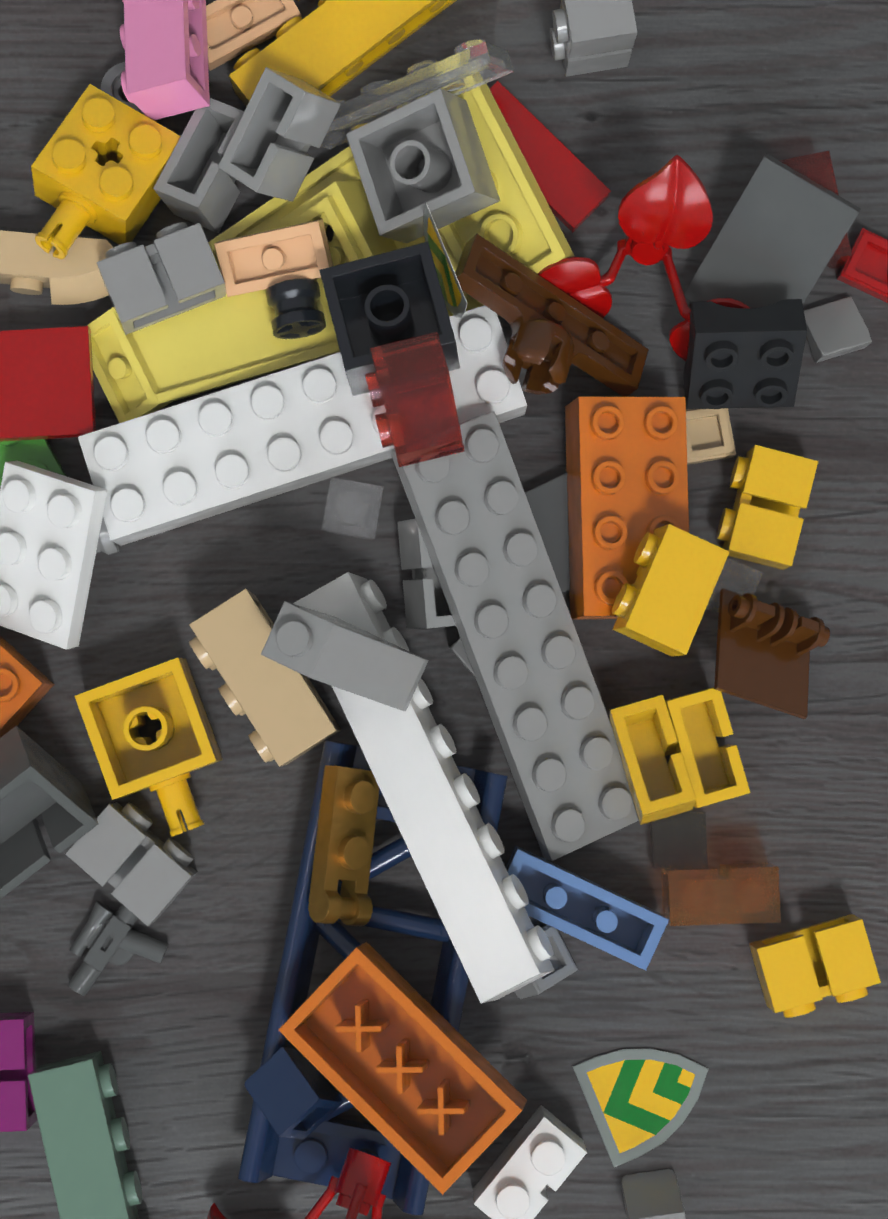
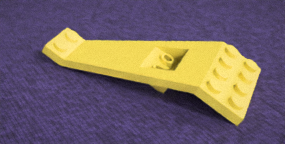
M472 64L465 65L421 97L441 88L467 101L500 198L499 202L438 229L454 271H456L465 244L476 234H479L536 274L550 264L565 258L574 257L478 66ZM348 146L305 176L293 202L274 197L208 243L220 270L214 243L323 219L325 232L328 225L332 227L334 232L332 241L329 242L328 240L333 266L424 243L425 236L409 243H403L379 235L351 148ZM316 278L311 280H315L319 284L320 297L316 303L318 310L324 313L326 328L317 334L303 338L280 339L273 336L271 322L275 318V311L267 303V289L227 297L226 294L225 297L127 335L124 333L114 307L89 323L87 326L91 329L93 371L119 423L159 411L173 401L340 352L322 279ZM463 291L467 301L466 311L484 306ZM447 309L449 317L453 316V314Z

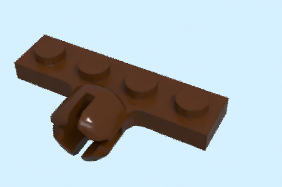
M476 234L465 244L455 274L462 291L503 317L510 324L512 335L503 359V367L506 376L512 384L518 382L521 368H524L527 371L522 384V390L537 395L549 394L558 389L559 384L566 382L570 366L574 364L622 397H627L638 389L649 351L648 348L479 234Z

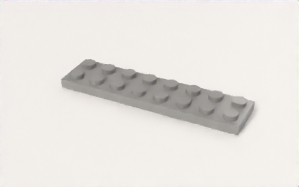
M495 411L391 450V456L544 859L554 861L639 821L613 728Z

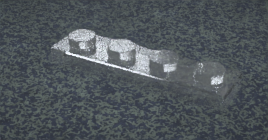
M484 39L470 40L455 47V55L441 61L426 60L413 64L407 69L408 75L394 81L380 80L365 85L361 88L362 95L348 101L336 100L341 103V106L320 147L332 149L348 142L347 133L439 88L458 96L514 72L508 50L488 43Z

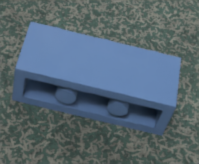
M515 845L505 868L509 876L512 874L517 876L527 893L529 904L524 907L528 916L646 971L669 919L651 908Z

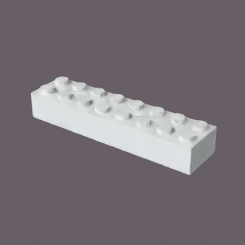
M484 305L465 311L462 318L455 317L454 315L449 317L456 340L460 364L459 369L353 396L341 353L338 352L79 436L78 440L92 484L108 490L103 518L110 540L122 546L392 458L391 450L489 412L495 411L499 423L525 415L527 403L519 379L516 384H512L504 371L503 359L508 346L497 313Z

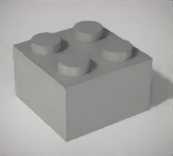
M439 88L346 134L380 236L403 243H409L425 236L423 226L425 202H427L437 229H440L500 201L467 101L446 90Z

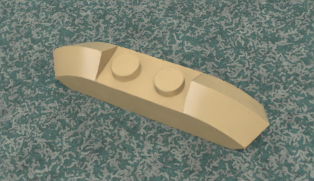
M0 230V284H10L11 291L27 295H41L43 288H50L51 303L53 305L80 304L109 295L97 265L98 261L106 259L105 253L113 248L108 240L77 237L68 250L67 256L64 259H58L53 257V252L56 250L54 246L49 254L39 247L35 241L37 233Z

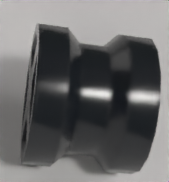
M287 280L277 283L266 290L267 303L275 311V318L271 322L273 336L280 339H297L317 334L326 328L324 313L317 308L316 301L320 297L318 282L315 280Z

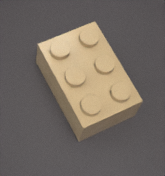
M244 589L189 624L196 635L195 638L189 641L191 648L206 669L210 668L213 671L217 668L226 683L218 689L232 712L236 716L246 714L256 729L248 736L265 763L275 759L279 767L288 765L324 742V740L341 731L307 676L261 655L274 623L256 595Z

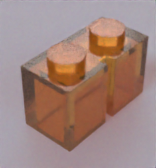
M768 862L720 864V875L727 879H718V869L711 865L661 866L663 915L669 919V926L781 922L779 868L776 865Z

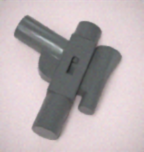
M96 900L88 922L69 949L77 956H81L86 948H89L90 951L83 959L82 964L68 983V986L76 993L86 996L109 962L114 965H124L136 954L161 964L169 944L133 930L132 928L138 917L123 904L115 913L109 906Z

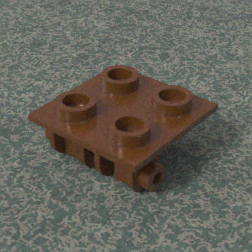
M724 588L721 589L714 689L806 719L808 713L810 650L827 644L830 638V629L818 617L806 618L798 615L795 609L790 607L784 608L779 603L767 604L758 601L757 597L751 593L741 595Z

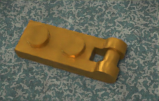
M325 765L308 904L309 915L316 923L332 924L341 919L346 925L365 926L372 916L373 905L371 898L367 894L379 797V786L372 771L342 766ZM338 880H342L340 895L337 892Z

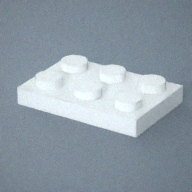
M21 461L5 462L0 488V626L66 650L79 647L107 489Z

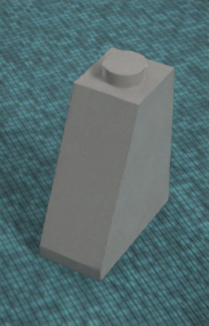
M285 601L261 655L311 679L402 711L407 710L429 661L337 617Z

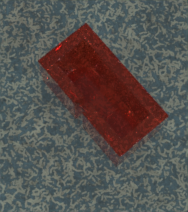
M438 332L370 348L375 371L366 373L365 378L372 406L384 405L385 410L384 413L376 414L375 420L382 448L394 446L399 467L464 452L449 370Z

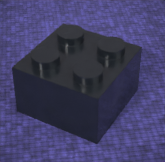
M428 242L319 270L353 396L460 368L456 340Z

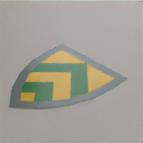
M425 202L423 220L425 242H428L446 308L455 317L462 318L466 311L467 301L427 202Z
M622 1049L594 1057L573 1066L613 1167L634 1160L663 1144L684 1123L698 1101L708 1072V1068L681 1055L656 1049Z

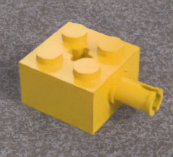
M89 84L31 165L35 196L57 208L41 232H38L35 236V241L39 247L49 254L54 246L56 250L53 252V257L64 259L85 226L90 227L119 245L132 242L161 200L153 187L181 136Z
M177 657L75 695L74 697L112 800L149 788L150 792H157L170 828L171 837L186 832L187 828L189 831L204 825L187 779L191 778L190 772L222 761L223 758L187 660ZM147 714L151 720H160L162 729L156 732L157 741L153 742L151 737H141L139 735L138 728L146 724L144 716ZM180 810L182 811V814H183V817H184V819H185L187 828H186L185 823H184V821H183V818H182V815H181Z

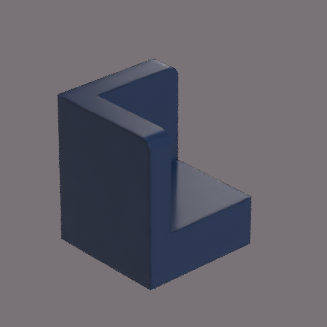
M282 1046L245 1081V1088L279 1137L305 1139L344 1103L329 1081L297 1049Z

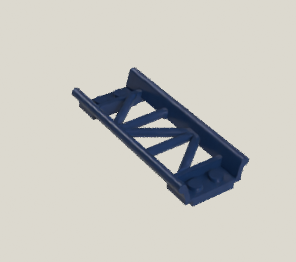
M324 740L260 1067L282 1046L296 1049L278 1029L307 1000L319 935L344 959L356 947L361 945L338 922H342L341 919L332 924L316 923L311 919L308 911L325 765L342 766L371 771L360 746ZM456 765L461 775L465 773L469 776L478 791L480 803L476 807L484 824H491L497 832L508 776ZM379 788L376 818L395 822ZM403 837L372 853L369 880L411 857ZM338 880L337 892L339 895L341 894L342 880ZM373 906L372 916L365 927L443 942L431 1006L459 1032L469 978L441 918ZM338 1090L336 1092L344 1103L305 1139L279 1137L253 1100L238 1179L250 1183H259L272 1176L328 1186L331 1176L340 1177L349 1148L390 1162L391 1166L381 1194L386 1195V1198L393 1199V1202L403 1212L412 1215H423L429 1181L372 1124L336 1118V1116L354 1107Z

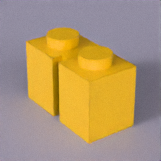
M754 445L747 452L746 458L737 457L730 480V487L738 489L733 510L724 508L717 531V539L725 541L723 549L729 551L728 556L781 570L792 566L804 521L798 515L800 508H807L818 461Z
M671 524L655 529L653 534L647 532L642 538L634 556V563L640 565L636 573L638 575L636 581L632 585L625 583L614 602L612 614L617 615L618 618L612 630L671 657L687 655L729 551Z
M711 687L665 700L678 740L674 754L682 753L696 797L694 807L700 808L749 794L750 789L737 745L727 744L718 747L716 737L733 735L722 692Z
M660 695L611 709L609 720L613 728L640 825L693 810L696 802L695 793L682 753L674 754L678 740L664 696ZM671 755V756H670V759H669V763L667 764V760H666V757H665V756Z
M853 914L749 943L766 1005L774 1013L783 1011L785 1018L801 1016L816 1010L814 1002L823 1000L827 996H835L837 1003L863 998L868 995L867 987L881 983L863 919Z

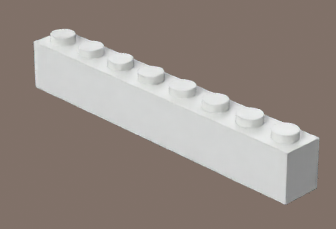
M347 572L293 603L337 617L409 651L401 633L395 627L390 628L382 612L387 607L385 598L377 584L371 579L367 580ZM420 679L406 711L332 686L480 1003L498 1000L555 971L549 959L554 955L552 945L544 930L538 925L534 927L524 907L529 904L527 893L517 876L514 874L509 876L500 857V855L504 854L503 843L494 827L489 823L485 825L476 807L480 803L478 791L469 776L465 773L461 775L452 755L456 753V746L447 729L442 724L437 725L428 706L433 704V699L424 681Z

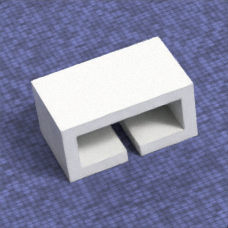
M541 1105L473 1188L474 1205L491 1219H534L549 1201L546 1185L556 1192L587 1154L583 1139Z

